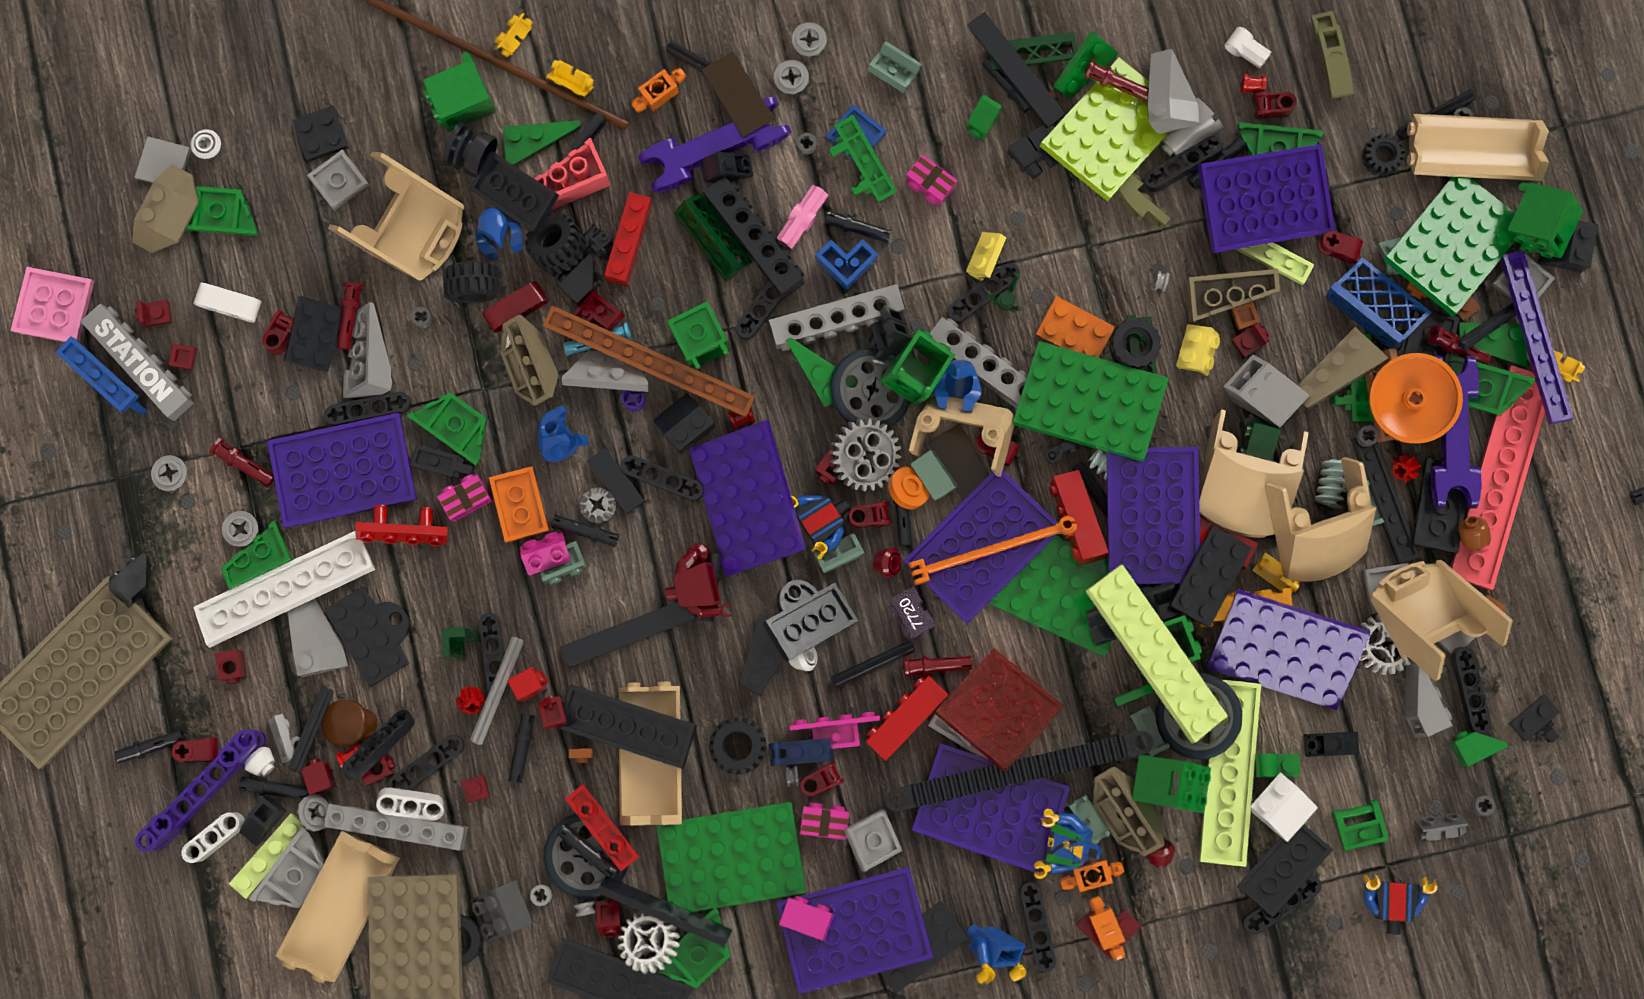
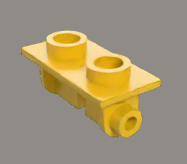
M524 13L518 16L514 14L507 23L509 29L506 33L501 32L494 41L497 44L494 50L501 48L502 51L500 53L507 58L509 55L512 56L520 45V42L514 37L517 35L523 40L532 29L531 25L533 22L528 18L522 19Z
M554 60L552 64L553 70L546 76L553 80L554 83L572 90L575 94L584 97L594 89V86H592L594 79L591 78V75L578 69L575 70L573 75L571 74L573 66L561 60Z
M1553 350L1561 378L1568 382H1571L1572 379L1579 382L1580 379L1577 377V373L1581 374L1585 368L1582 362L1566 356L1564 362L1561 363L1560 360L1563 354Z
M1266 552L1252 570L1280 591L1284 588H1291L1292 594L1300 586V581L1285 578L1281 563Z

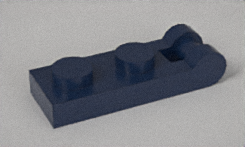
M831 738L769 743V750H772L771 766L833 761ZM781 749H786L787 758H781Z

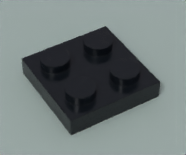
M334 106L292 120L307 162L349 148Z

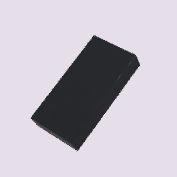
M597 112L570 144L572 151L582 147L585 144L584 142L590 138L593 141L606 125L603 115Z

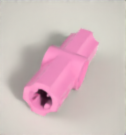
M812 185L801 203H798L793 208L788 217V222L777 237L778 242L782 246L793 250L803 233L807 232L813 225L817 217L816 214L828 198V194L823 189Z

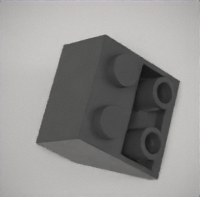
M516 880L470 899L473 913L476 915L481 934L484 936L486 943L533 924Z

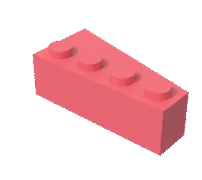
M591 138L585 141V144L579 149L571 151L568 154L569 156L561 162H556L550 166L551 169L543 175L539 174L534 178L560 195L551 210L611 186Z

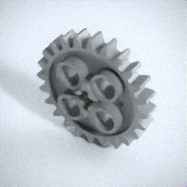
M866 418L864 422L862 419H857L856 424L848 422L849 429L841 427L843 435H835L839 440L838 443H831L836 447V450L830 451V454L835 455V459H832L830 463L837 464L833 472H841L837 478L839 480L845 479L844 485L850 486L852 484V489L855 490L860 488L861 491H866L868 487L869 490L874 491L875 485L882 488V480L889 482L888 475L894 473L893 467L900 466L895 462V459L901 458L900 455L896 454V451L900 450L901 447L894 445L899 439L891 437L894 431H886L887 425H880L879 420L872 422L871 419ZM872 434L874 441L869 445L867 439ZM853 444L855 451L852 455H849L848 448ZM881 454L883 461L878 465L876 460L878 455ZM862 464L864 471L861 475H858L857 469Z

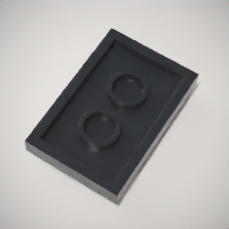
M299 296L283 361L327 373L337 339L343 308Z

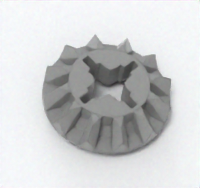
M807 22L799 25L794 30L792 44L800 55L810 58L811 56L819 55L825 49L827 42L826 33L818 24ZM808 32H810L812 39L816 40L811 43L810 47H808L806 41H803L807 39Z
M784 61L775 70V84L784 94L795 95L798 92H802L806 85H808V70L799 61ZM789 70L792 71L793 76L798 77L794 79L793 85H791L788 79H785L789 77Z
M171 455L164 456L154 463L151 470V478L158 488L164 491H175L183 486V483L188 478V468L180 458ZM168 467L173 471H178L172 475V480L169 477L163 476L168 473Z
M600 487L590 489L583 494L581 499V513L592 523L606 522L615 512V498L606 489ZM603 498L601 505L605 511L600 509L593 511L594 505L590 500L598 502Z
M233 512L223 522V537L233 546H248L259 532L258 522L248 512ZM234 523L241 526L245 524L244 529L247 534L239 533L237 535L238 529L234 526Z
M313 794L304 797L297 804L299 809L296 814L300 818L298 823H302L305 829L312 830L313 832L324 829L328 802L319 795ZM315 808L314 813L317 817L311 819V812L309 810Z

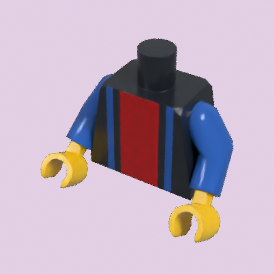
M820 495L791 496L794 508H796L797 519L814 544L811 551H820L817 558L821 559L826 552L838 546L844 534L843 528L845 527L841 516L849 512L851 508L845 499L833 505L828 497L823 498Z
M1374 874L1372 881L1369 880L1367 875L1363 877L1366 884L1363 900L1376 919L1387 920V934L1401 935V921L1413 922L1414 917L1419 915L1430 895L1437 890L1435 879L1432 884L1427 885L1426 877L1421 879V888L1419 884L1382 882L1376 874Z

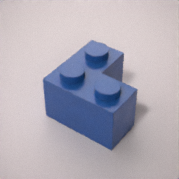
M863 239L848 254L830 240L815 255V261L838 284L848 291L878 261V254Z

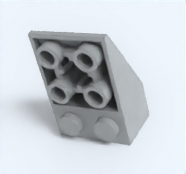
M1252 355L1223 386L1233 403L1278 428L1309 397L1307 392L1271 364L1255 355Z
M1410 664L1406 666L1405 718L1414 737H1429L1453 726L1450 721L1452 716L1449 710L1443 707L1440 700L1442 699L1441 693L1436 686H1433L1430 680L1431 677L1417 664Z

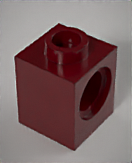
M231 650L215 653L219 681H226L227 685L240 683L241 678H247L244 651ZM230 662H234L236 665V669L232 674L227 671V666Z
M385 754L377 761L383 765L381 774H375L373 765L362 776L366 786H371L395 774L394 768H396V765L390 755L387 756Z
M320 758L314 759L306 763L307 767L302 768L301 771L309 795H315L336 787L328 761H320Z

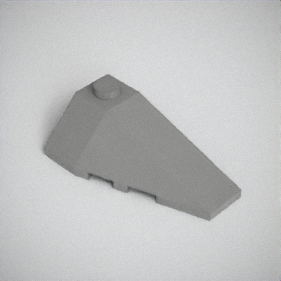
M1172 49L1151 54L1148 111L1149 123L1157 134L1200 124L1199 103Z
M369 302L357 310L352 335L356 340L348 354V357L352 358L350 369L345 370L343 398L346 399L380 396L390 391L392 386L391 367L374 303Z
M316 598L288 611L293 656L298 676L307 677L348 667L344 644L337 636Z

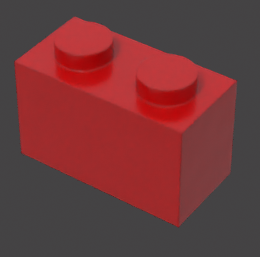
M533 667L507 680L516 699L522 702L548 690L546 684L549 682L543 671Z

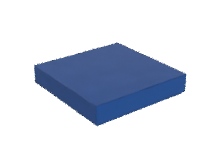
M853 104L837 124L854 115L871 147L874 149L885 136L887 130ZM834 127L825 136V139L835 146L837 145L835 139L839 135Z

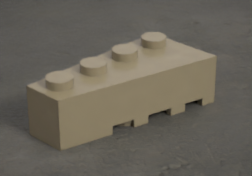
M1278 269L1197 276L1185 279L1189 324L1279 292Z
M1354 327L1298 384L1301 389L1309 394V397L1302 404L1311 409L1337 391L1389 361V358Z

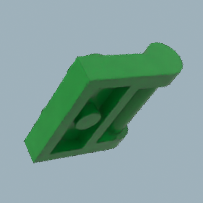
M1377 800L1370 801L1367 805L1342 811L1340 809L1332 810V817L1336 824L1343 851L1389 840ZM1369 813L1373 814V820L1345 826L1344 819Z

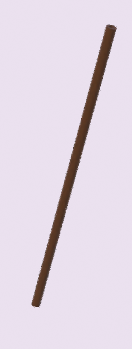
M363 0L594 115L599 112L606 121L625 130L629 125L628 121L383 0Z

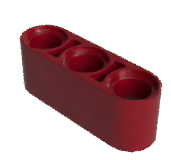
M534 281L491 305L482 312V315L492 332L497 333L502 331V325L517 315L526 317L548 302V298L539 283Z

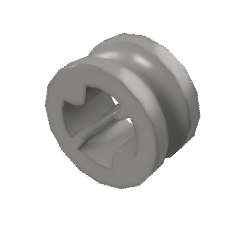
M1158 270L1153 290L1161 289V292H1165L1169 273L1162 274Z
M538 885L531 891V901L537 906L546 905L552 898V891L546 885ZM544 889L547 899H542V902H540L535 893Z
M594 901L574 905V908L577 909L576 917L596 913V909H593Z

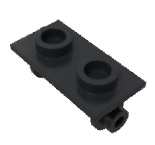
M601 231L595 238L589 235L591 251L600 260L604 258L608 262L609 258L607 255L611 253L614 244L610 233Z

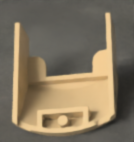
M372 152L371 157L388 167L384 174V183L389 189L396 192L375 230L365 225L355 226L350 233L335 225H330L328 229L358 246L366 253L421 281L425 279L424 277L436 271L454 249L463 223L461 221L464 204L387 155L380 152Z
M1220 410L1211 425L1199 486V513L1209 520L1211 525L1231 534L1252 538L1275 535L1265 484L1272 483L1286 488L1290 509H1292L1304 472L1302 467L1309 432L1304 431L1295 440L1293 449L1283 452L1279 463L1237 453L1236 437L1229 432L1222 431L1226 411Z
M1347 457L1341 458L1348 494L1349 512L1312 525L1309 514L1305 509L1300 507L1290 509L1286 488L1272 483L1265 484L1282 572L1285 578L1304 582L1330 578L1351 567L1367 552L1376 507L1371 505L1363 462Z
M1436 560V564H1425L1424 561L1417 562L1395 570L1379 583L1371 598L1373 606L1402 659L1409 657L1434 681L1440 679L1445 654L1434 645L1436 642L1461 630L1470 637H1480L1487 633L1499 645L1504 646L1507 644L1512 619L1442 560Z

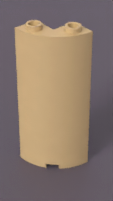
M1413 114L1412 122H1409L1407 126V134L1410 135L1407 165L1411 166L1412 172L1415 175L1543 181L1549 163L1543 148L1549 131L1541 120Z
M658 682V686L640 687V683H627V687L618 688L619 700L680 719V686H671V682ZM619 749L620 825L682 824L681 769Z
M341 831L276 954V957L283 961L282 965L291 970H295V968L305 969L313 974L312 978L317 982L324 983L329 981L335 983L368 920L367 877L391 876L400 857L376 844L373 845L366 842L363 838Z

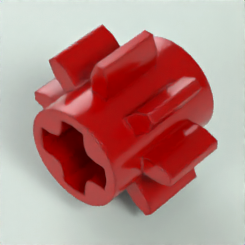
M1405 453L1400 458L1397 457L1392 461L1395 465L1391 471L1396 480L1404 479V482L1407 483L1419 476L1417 470L1421 465L1418 464L1415 456L1408 457L1407 453Z
M468 686L459 691L460 696L455 697L461 713L475 714L481 710L480 704L485 703V698L480 688L476 689L475 687Z

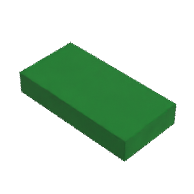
M1148 683L1114 697L1112 701L1114 706L1117 707L1152 693L1155 690Z

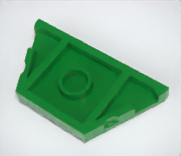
M1239 122L1237 125L1239 134L1246 144V151L1249 156L1316 145L1323 135V131L1242 122Z
M196 187L199 205L185 231L258 236V230L244 193L241 190Z
M1450 355V368L1456 375L1461 374L1464 358ZM1477 362L1479 394L1477 398H1468V407L1501 416L1535 383V378Z
M450 392L439 400L432 401L426 404L425 407L407 415L475 466L479 465L487 418Z
M716 907L704 917L722 925L719 910ZM688 932L678 941L680 946L673 948L677 955L669 956L672 963L663 962L664 969L661 970L657 967L656 972L697 988L731 956L728 943L723 947Z

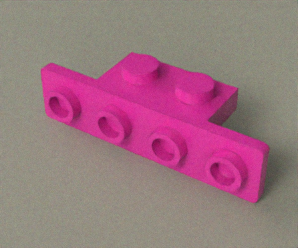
M874 712L861 713V718L853 719L852 714L838 716L839 720L830 721L829 717L816 718V723L807 724V719L793 721V725L789 726V731L812 728L813 739L831 738L832 749L860 746L857 723L880 721V716H875Z

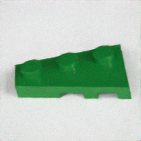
M1090 31L1053 87L1071 99L1091 80L1089 77L1087 79L1083 78L1091 59L1095 60L1096 64L1105 67L1119 53L1096 33Z
M1458 323L1457 335L1459 339L1481 323ZM1505 323L1473 345L1477 349L1497 358L1499 361L1509 362L1523 369L1527 368V349L1519 324Z
M276 521L271 522L268 525V529L261 535L258 534L245 550L238 552L221 568L229 589H233L292 561Z

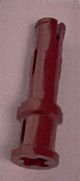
M1093 59L1090 60L1083 78L1087 79L1089 77L1100 82L1101 86H1112L1143 101H1146L1149 94V88L1114 73L1111 67L1105 68L1096 64Z
M344 282V299L340 303L341 307H343L337 349L350 350L356 311L359 310L361 305L359 303L360 291L364 285Z
M1440 325L1433 326L1428 333L1427 341L1430 344L1441 346L1446 352L1453 351L1464 358L1466 356H1474L1476 362L1486 365L1491 360V355L1474 346L1463 350L1458 346V335L1453 332L1448 333L1444 331Z
M221 437L210 448V455H216L221 458L227 466H235L265 487H270L274 482L273 474L244 457L238 448H232L224 443V439Z
M971 655L929 659L926 656H922L921 659L903 658L905 678H908L909 675L918 674L928 676L930 672L972 670Z

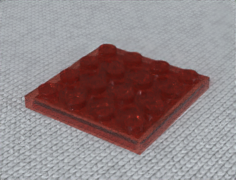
M994 648L936 710L935 715L1006 773L1059 714L1064 705Z

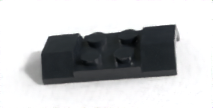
M1173 581L1152 588L1148 586L1140 589L1163 623L1182 616L1180 611L1169 606L1174 595L1173 588H1175ZM1097 607L1084 611L1096 646L1118 639Z

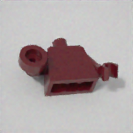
M702 543L690 545L686 555H682L676 563L675 575L673 577L675 586L665 588L667 600L678 599L680 607H686L689 613L700 617H718L719 614L723 617H731L732 614L726 615L724 613V608L732 605H721L713 563L708 562L709 548Z

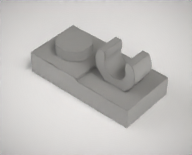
M283 714L272 717L268 722L281 761L285 763L291 761L295 752L294 742H298L300 737H294L290 740V724L287 719H284Z

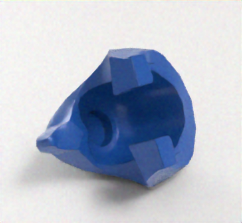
M488 208L482 212L475 231V239L479 249L490 260L499 259L495 247L486 240V236L501 249L503 248V239L508 226L511 228L509 242L513 252L516 253L522 250L523 235L519 222L497 208Z
M966 360L951 361L934 388L938 403L937 407L947 409L948 396L964 398L963 411L973 410L974 404L981 397L982 387L975 367L971 362Z
M558 406L554 410L547 412L537 425L538 446L542 456L549 462L562 461L572 456L580 446H587L589 443L586 435L573 434L567 428L565 421L566 412L568 411L564 406Z

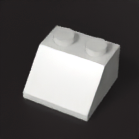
M1279 773L1250 806L1255 816L1287 842L1318 809L1301 789L1282 773Z

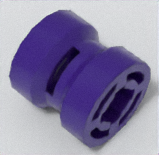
M623 391L622 401L628 410L636 412L644 407L645 397L642 391Z

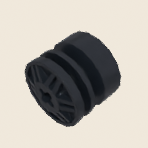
M459 122L447 140L443 153V163L448 166L453 165L456 170L464 166V173L475 178L491 151L496 153L498 139L496 136L485 131H481L477 135L476 127H469L467 123Z

